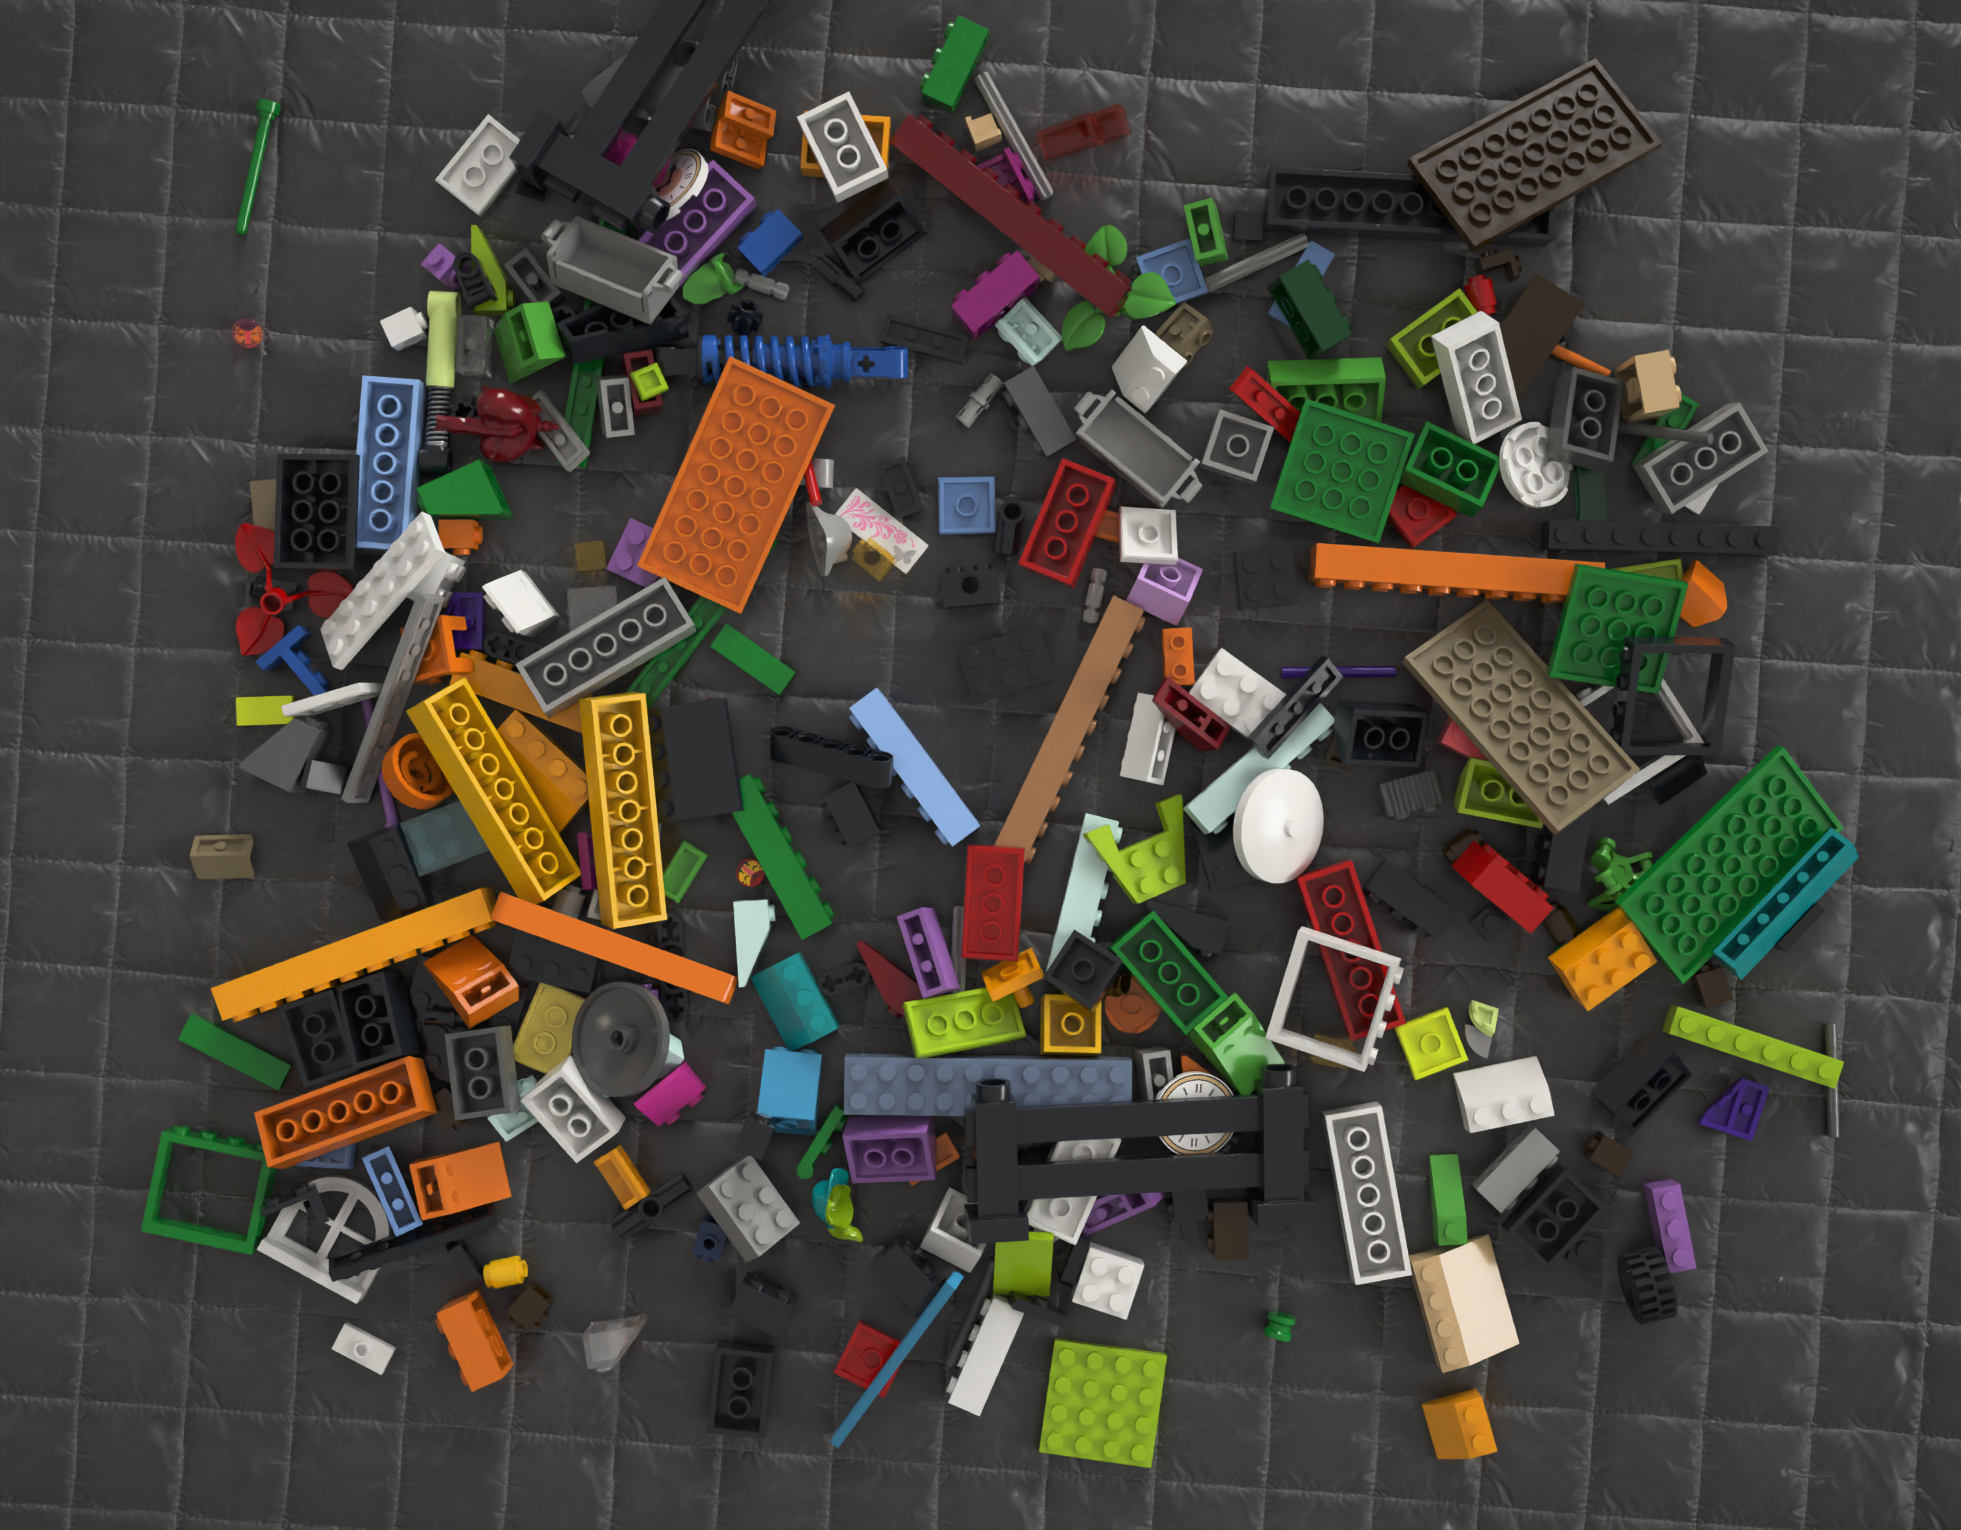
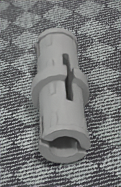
M990 373L976 392L972 391L969 395L970 399L955 418L965 427L970 428L984 409L987 410L990 407V401L1004 386V383Z

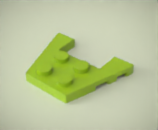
M1175 794L1155 803L1164 829L1163 832L1119 851L1110 825L1104 824L1083 833L1085 840L1091 843L1097 851V856L1102 862L1106 863L1113 873L1112 876L1133 904L1142 903L1186 883L1183 798L1181 794Z

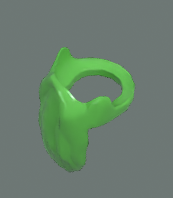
M724 253L712 257L707 264L702 265L688 277L683 286L684 299L693 304H706L715 298H720L725 293L731 295L742 289V285L734 283L735 273L731 266L722 261L725 256Z

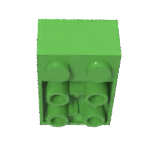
M549 302L521 304L506 312L493 329L510 384L565 357Z
M1236 993L1232 994L1187 1034L1239 1095H1249L1255 1090V1080L1261 1079L1262 1066L1285 1063L1271 1040L1265 1039L1266 1032L1254 1013Z

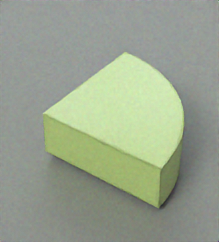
M1472 1000L1469 1003L1468 1010L1473 1024L1482 1033L1492 1037L1495 1033L1499 1009Z

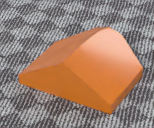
M1697 559L1693 560L1680 579L1689 585L1679 618L1690 628L1719 620L1728 607L1724 583Z

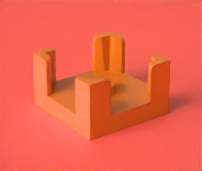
M438 616L413 684L435 685L442 682V679L439 677L445 675H467L474 672L471 658H456L452 630H467L465 617ZM400 628L401 636L403 634L404 628Z

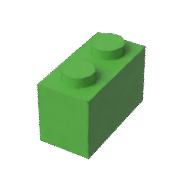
M1209 198L1184 205L1195 261L1200 267L1227 261L1228 255L1219 213L1213 199Z

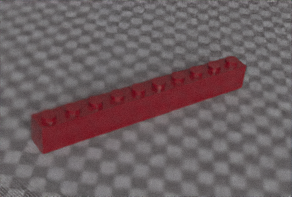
M911 114L906 117L889 141L893 146L1105 314L1113 318L1116 316L1128 299L1127 292L1132 291V287L1128 285L1131 280L1119 270L1114 274L1107 268L1109 264L1107 260L1096 252L1091 256L1084 250L1087 245L1074 235L1071 239L1062 233L1065 228L1053 218L1049 221L1040 215L1043 210L1030 200L1027 204L1020 200L1018 197L1021 193L1008 183L1005 187L996 181L999 177L998 174L987 166L982 170L975 164L977 158L965 149L962 152L958 151L953 147L955 141L944 132H941L940 135L932 130L934 124L921 114L918 118Z

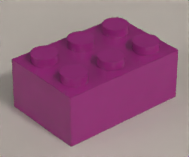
M1018 250L1012 255L1010 252L1006 253L997 261L998 267L991 273L988 271L983 272L974 281L976 285L967 292L964 289L952 299L954 302L951 305L952 316L973 341L977 340L998 320L1002 319L1022 298H1027L1039 288L1040 276Z

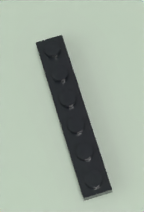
M491 1202L418 1226L397 1237L392 1235L329 1257L330 1278L332 1282L340 1279H349L355 1274L366 1270L378 1269L392 1261L404 1260L410 1255L421 1251L433 1250L437 1246L450 1241H459L473 1233L485 1232L498 1225L496 1207Z

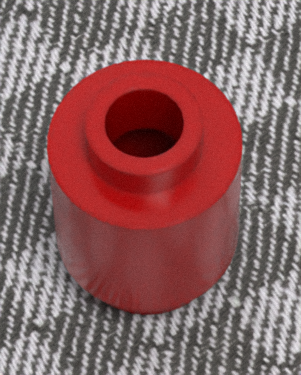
M1485 275L1469 278V284L1463 287L1465 295L1477 312L1482 311L1488 316L1496 314L1495 307L1498 305L1492 279H1485Z

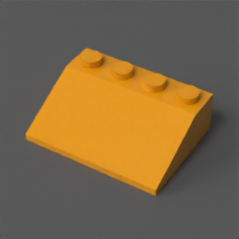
M515 709L497 729V732L560 835L589 804L586 769L525 712Z

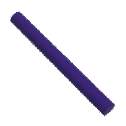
M1335 666L1343 678L1395 677L1396 673L1395 666ZM1281 667V678H1302L1311 667Z

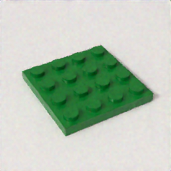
M1304 399L1269 509L1379 544L1415 434L1322 403Z
M1575 564L1546 674L1553 678L1616 687V676L1620 673L1621 668L1619 652L1623 650L1625 637H1674L1689 584L1681 580ZM1670 653L1641 654L1637 691L1659 694Z

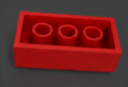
M1062 458L1018 564L1021 568L1074 589L1118 485L1116 480Z

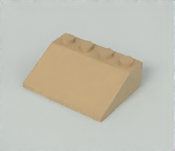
M1489 1234L1467 1239V1244L1445 1245L1409 1255L1415 1290L1436 1365L1442 1373L1470 1366L1519 1344Z

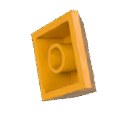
M1476 1388L1421 1403L1437 1459H1473L1497 1452L1484 1402Z

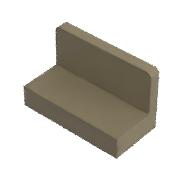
M252 834L195 836L189 857L196 877L198 879L253 878L254 870L250 861L254 844Z

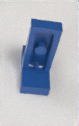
M296 626L255 661L262 670L272 671L284 660L314 696L332 691L328 687L330 681L320 671L316 673L309 665L312 663L310 657L303 650H297L313 636V633L307 626Z

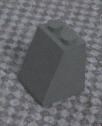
M305 716L304 719L294 718L245 758L238 768L290 793L306 792L307 788L300 787L307 759H322L335 731L327 728L328 722L315 716L313 718Z

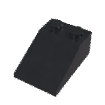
M1234 812L1225 819L1228 824L1217 834L1213 831L1204 834L1189 817L1211 892L1257 880L1243 868L1238 859L1233 838Z

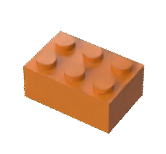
M477 1288L447 1302L436 1313L438 1317L436 1318V1324L442 1334L445 1333L450 1343L448 1344V1350L452 1359H457L461 1367L460 1377L464 1385H469L471 1392H474L504 1378L514 1363L480 1289Z

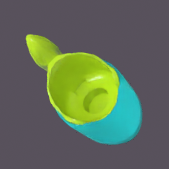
M835 1168L832 1170L828 1180L818 1182L813 1188V1210L827 1224L831 1235L839 1239L862 1243L863 1236L860 1230L850 1225L854 1208L850 1198L851 1188L848 1186L849 1174L845 1169Z

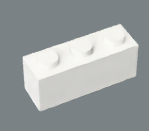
M1138 693L1134 704L1131 727L1127 736L1126 750L1121 763L1120 776L1163 785L1175 728L1152 702L1154 695Z

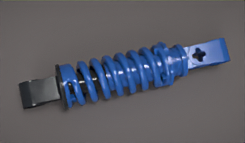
M699 333L697 346H680L676 344H659L654 346L655 363L657 362L663 376L697 375L700 388L709 386L713 381V377L716 384L718 383L729 356L787 383L790 378L792 385L796 387L802 385L804 378L809 387L822 386L825 389H830L832 380L836 379L850 382L851 377H908L907 347H851L850 342L836 345L832 343L830 334L818 336L816 340H811V345H809V338L807 336H802L800 338V345L794 344L792 336H786L785 344H779L778 337L772 335L770 343L763 344V337L757 335L755 336L753 348L748 347V337L746 335L740 336L739 348H733V337L726 335L724 337V348H718L721 347V339H717L715 335ZM864 356H869V360L874 361L868 369L865 368L864 363H859V361L863 360Z

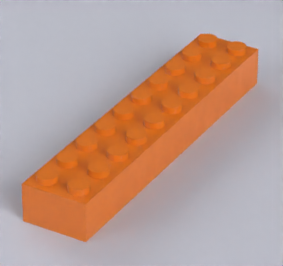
M1317 543L1310 548L1308 582H1315V587L1332 588L1336 584H1343V589L1360 590L1364 586H1372L1371 591L1388 592L1393 590V588H1400V593L1417 594V592H1422V590H1428V595L1445 596V594H1450V592H1456V597L1473 598L1474 596H1479V594H1485V599L1502 600V598L1513 596V601L1530 602V600L1541 598V603L1558 604L1559 602H1565L1575 564L1605 568V563Z

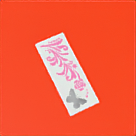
M857 488L835 514L842 517L848 523L852 532L905 574L908 573L929 546Z

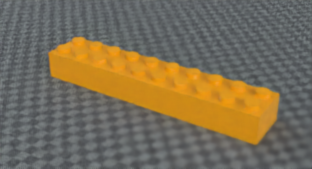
M492 886L477 889L213 987L211 991L222 1021L232 1018L235 1023L259 1014L258 1008L262 1013L284 1005L285 998L287 1003L309 996L312 994L311 988L316 993L338 985V978L343 983L365 975L363 971L365 968L370 973L390 966V959L392 958L397 963L418 955L416 950L419 948L421 953L441 947L444 945L443 940L446 938L448 943L470 936L469 930L471 929L478 933L497 926L496 921L490 919L497 901Z

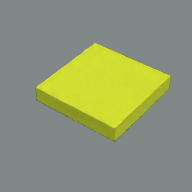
M1446 1006L1409 1020L1406 1024L1394 1027L1415 1081L1468 1060L1449 1009Z

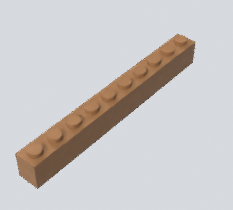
M1114 595L1111 598L994 846L1025 848L1024 862L1030 864L1036 848L1032 847L1036 837H1043L1049 824L1044 821L1048 811L1054 813L1061 799L1056 794L1061 785L1067 786L1073 774L1068 769L1073 760L1079 761L1085 746L1081 745L1085 734L1091 736L1097 720L1093 719L1097 708L1103 710L1110 696L1105 693L1109 683L1115 685L1122 671L1117 666L1122 657L1128 658L1134 645L1129 641L1133 633L1139 634L1146 618L1142 617L1143 609Z

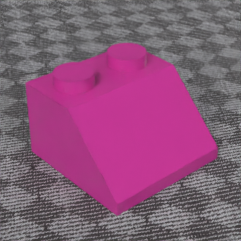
M685 1061L642 1095L634 1105L656 1125L660 1126L664 1122L670 1125L682 1115L679 1110L686 1104L691 1108L704 1098L701 1092L705 1090L706 1086Z

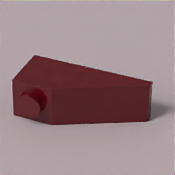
M1165 677L1152 699V702L1180 736L1201 752L1218 750L1232 727L1169 677Z
M860 939L857 947L884 1002L889 1005L886 1009L898 1019L902 1016L905 1017L903 1003L923 999L917 980L863 939Z

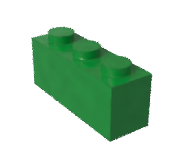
M959 15L955 23L950 22L944 33V38L947 40L942 49L938 47L931 62L934 64V67L930 74L925 73L919 87L922 90V100L951 114L954 113L989 39V29Z

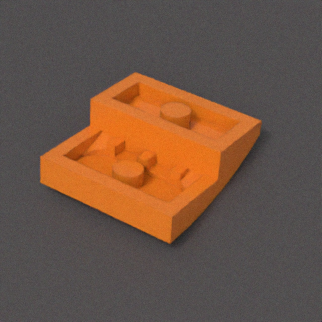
M726 91L715 120L710 150L753 168L760 169L764 166L767 140L773 137L776 110L731 91Z

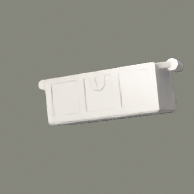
M1121 1138L1054 1142L1046 1162L1114 1158L1122 1140ZM1097 1196L1028 1200L1025 1211L1029 1218V1225L1032 1226L1033 1232L1054 1233L1053 1244L1060 1238L1076 1245Z

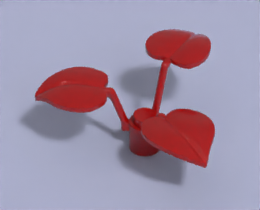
M248 523L241 524L237 530L235 538L236 554L241 565L249 572L257 573L264 567L266 568V586L264 587L266 593L260 599L261 607L252 606L244 609L236 620V633L241 655L243 656L266 652L283 638L285 624L280 618L272 615L281 612L287 603L310 596L308 600L310 609L320 617L330 618L340 603L354 590V587L347 579L331 571H320L311 575L308 579L309 590L292 596H287V593L281 588H273L270 564H274L275 532L268 528Z

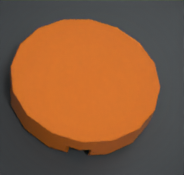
M1130 977L1131 985L1126 995H1121L1120 997L1106 996L1104 1001L1105 1013L1110 1023L1118 1030L1127 1033H1141L1149 1029L1157 1021L1160 1010Z

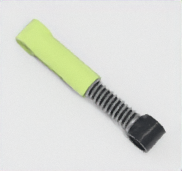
M430 291L428 294L429 335L426 387L430 390L428 393L430 395L428 397V400H430L428 405L430 407L427 408L430 411L427 415L430 417H427L429 422L426 423L429 426L426 428L429 431L426 433L428 437L425 439L427 441L425 446H421L418 456V468L421 475L444 476L452 472V449L448 448L447 440H445L448 439L446 437L448 432L435 431L434 428L438 425L436 424V415L447 416L449 414L447 409H450L447 404H450L448 394L451 393L450 390L454 389L457 329L462 310L460 292Z

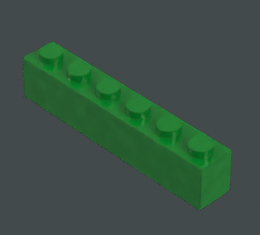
M749 774L739 780L744 811L732 812L799 936L804 940L833 923L831 917L835 916V913L828 901L822 902L818 894L821 888L815 877L811 876L809 878L804 867L808 865L800 851L795 853L790 843L794 839L786 826L783 828L780 826L777 820L780 814L773 801L768 803L763 793L767 790L759 776L754 778L752 774Z

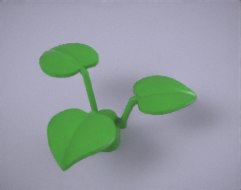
M1106 225L1100 228L1089 240L1085 251L1091 256L1096 252L1109 262L1107 268L1114 273L1112 266L1119 265L1125 260L1127 243L1123 234L1116 227ZM1154 272L1144 273L1134 280L1131 288L1132 291L1127 292L1128 299L1116 316L1123 314L1130 320L1151 317L1176 305V300L1172 296L1166 281L1159 274ZM1088 301L1075 305L1065 317L1062 327V340L1067 351L1085 348L1094 344L1104 332L1105 320L1100 315V313L1104 312L1099 308L1095 309L1093 304Z

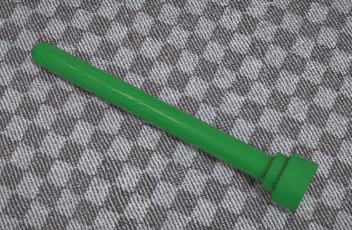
M258 98L256 111H258L257 117L260 120L236 224V232L239 235L247 233L271 121H275V116L278 117L281 104L267 99Z

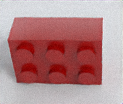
M1473 840L1461 856L1452 864V867L1473 887L1529 933H1532L1554 908L1546 901L1549 895L1487 843L1482 847Z

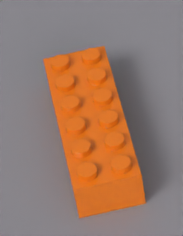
M406 1056L257 1111L254 1114L267 1167L285 1169L436 1114L437 1110L423 1059Z

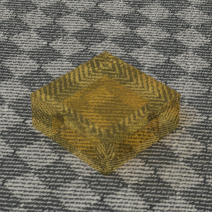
M605 541L575 543L578 572L605 570L607 568Z

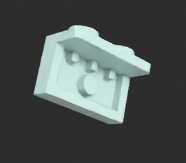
M1026 297L1022 298L1004 318L994 324L998 329L999 336L1018 350L1017 354L1023 362L1030 363L1032 366L1040 363L1062 341V336Z

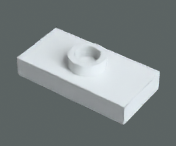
M346 1322L332 1350L382 1375L396 1347Z

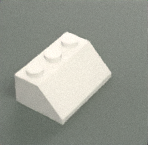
M571 1055L551 1069L520 1100L576 1163L617 1134L626 1119L609 1098L605 1099L600 1093L593 1090L583 1080Z
M1537 1056L1453 1073L1463 1125L1470 1133L1555 1116L1549 1087Z

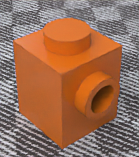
M439 519V538L444 550H453V555L467 556L470 555V550H478V544H482L483 530L482 527H478L477 521Z

